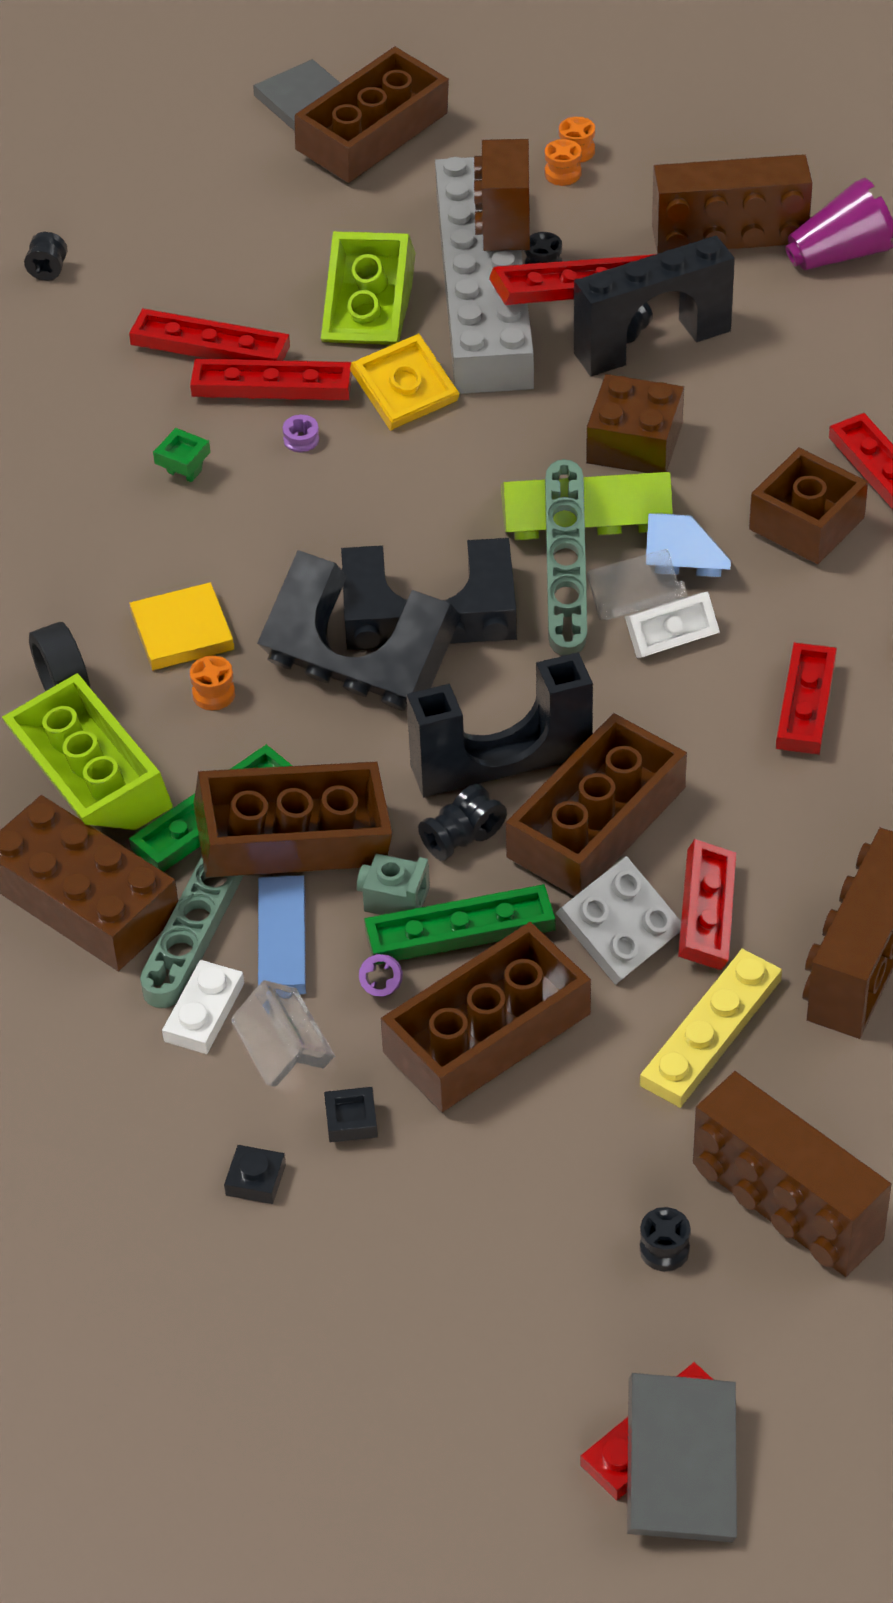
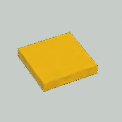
M419 333L351 362L350 371L390 431L458 401L460 393Z
M211 582L129 602L131 615L152 671L234 650L233 637Z

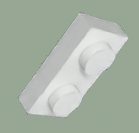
M708 591L625 616L637 658L720 633Z
M200 960L162 1029L164 1042L208 1054L244 985L243 972Z

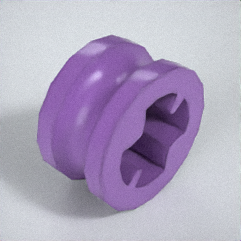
M300 414L294 415L284 422L282 427L283 441L289 450L306 452L318 445L319 427L314 418ZM298 432H303V436H299Z
M376 954L362 963L359 970L361 986L367 993L373 996L393 994L400 987L403 978L400 964L389 955ZM377 962H385L384 968L389 969L391 967L394 973L393 978L386 980V988L384 989L376 988L377 982L371 984L368 978V973L376 970Z

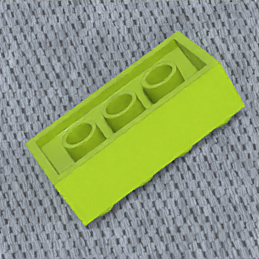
M670 472L583 477L585 528L597 527V535L622 534V526L638 525L639 533L648 532L649 513L673 514ZM559 478L560 498L568 497L570 481L568 478ZM545 479L501 483L505 533L514 532V540L539 539V531L546 530ZM563 510L556 513L553 520L560 527H570L575 524L577 517L574 513Z
M78 673L2 716L4 723L84 824L137 830L173 808L160 771Z

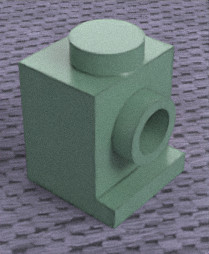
M376 853L372 865L363 864L358 874L357 891L363 892L364 911L384 915L423 907L430 888L428 859L419 857L418 862Z

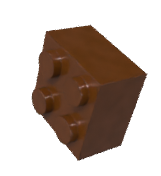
M529 139L482 140V156H474L475 210H482L475 211V235H483V251L530 250Z
M605 374L587 424L586 463L643 473L667 472L683 424L684 386Z
M798 447L751 493L749 530L819 564L865 518L868 481Z

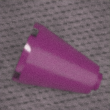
M866 178L855 181L788 236L789 244L785 246V250L793 266L800 265L803 270H809L889 251L893 248V241H890L893 238V219L882 196L874 199L869 189L875 187L871 181Z

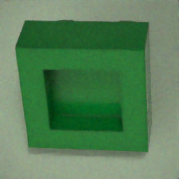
M174 428L153 451L154 464L166 468L167 472L171 475L177 472L186 476L187 481L193 482L202 471L204 459L211 453L209 440Z

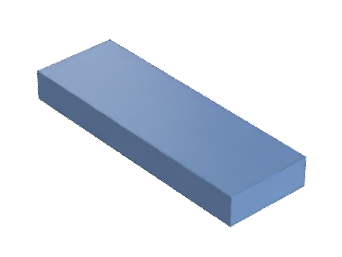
M304 875L259 877L258 879L259 996L306 994Z

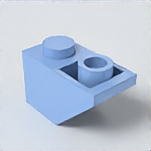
M649 513L646 565H654V573L679 574L680 567L696 568L697 576L721 577L722 569L730 570L731 559L692 515Z

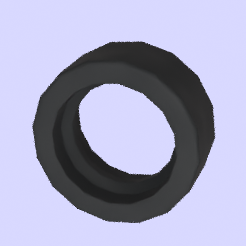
M57 622L29 633L31 654L45 691L76 673L90 687L82 655L73 635L64 622Z

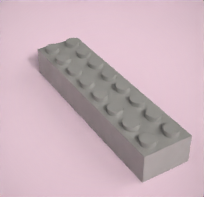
M474 157L435 159L436 197L454 386L460 394L534 389V357L528 303L505 305L489 280L493 267L522 265L521 250L483 251V235H475V211L482 210H475Z

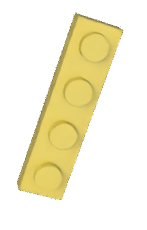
M741 949L640 1074V1086L681 1108L781 982L782 969Z

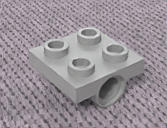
M627 856L556 912L557 916L615 985L679 934L681 929V920Z

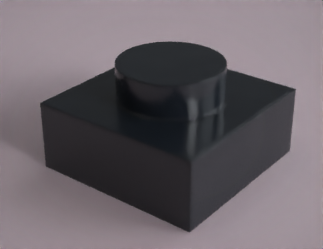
M372 1087L324 1092L329 1143L378 1137Z
M237 1145L224 1183L226 1196L273 1204L286 1166L285 1153Z

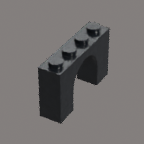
M716 235L574 280V354L590 377L626 366L627 330L629 323L642 305L662 293L680 292L679 321L696 343L731 332L734 256Z
M509 538L467 540L468 582L456 595L443 600L451 603L461 615L450 644L517 640L516 601ZM383 545L341 548L342 571L347 575L343 586L347 650L381 648L392 636L407 599L394 593L386 582Z
M297 550L257 643L269 654L267 660L289 670L293 664L306 668V675L324 683H329L330 678L344 682L343 688L359 696L367 697L368 692L383 696L381 701L386 705L405 711L407 707L406 694L431 688L461 615L451 603L412 590L392 636L381 648L361 657H345L336 654L329 645L327 628L331 613L347 579V575L336 563Z
M579 652L536 662V699L531 710L521 721L512 727L494 734L473 735L464 732L463 714L450 683L406 694L410 766L423 798L565 763L593 734V682Z

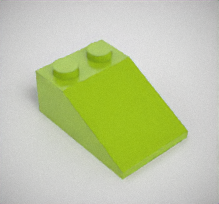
M333 231L321 331L322 342L393 345L399 342L412 290L416 255L409 234Z

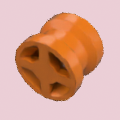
M570 117L563 120L559 125L560 139L572 140L581 146L582 157L579 163L590 160L595 155V143L593 141L595 137L594 123L584 117Z
M557 139L546 145L545 160L548 163L545 166V178L550 183L566 186L574 184L580 179L582 175L581 164L579 163L582 157L581 146L577 142L568 139Z
M213 655L200 658L192 664L190 679L193 685V701L196 705L211 711L221 710L229 706L235 698V687L232 681L233 670L230 662L223 657Z

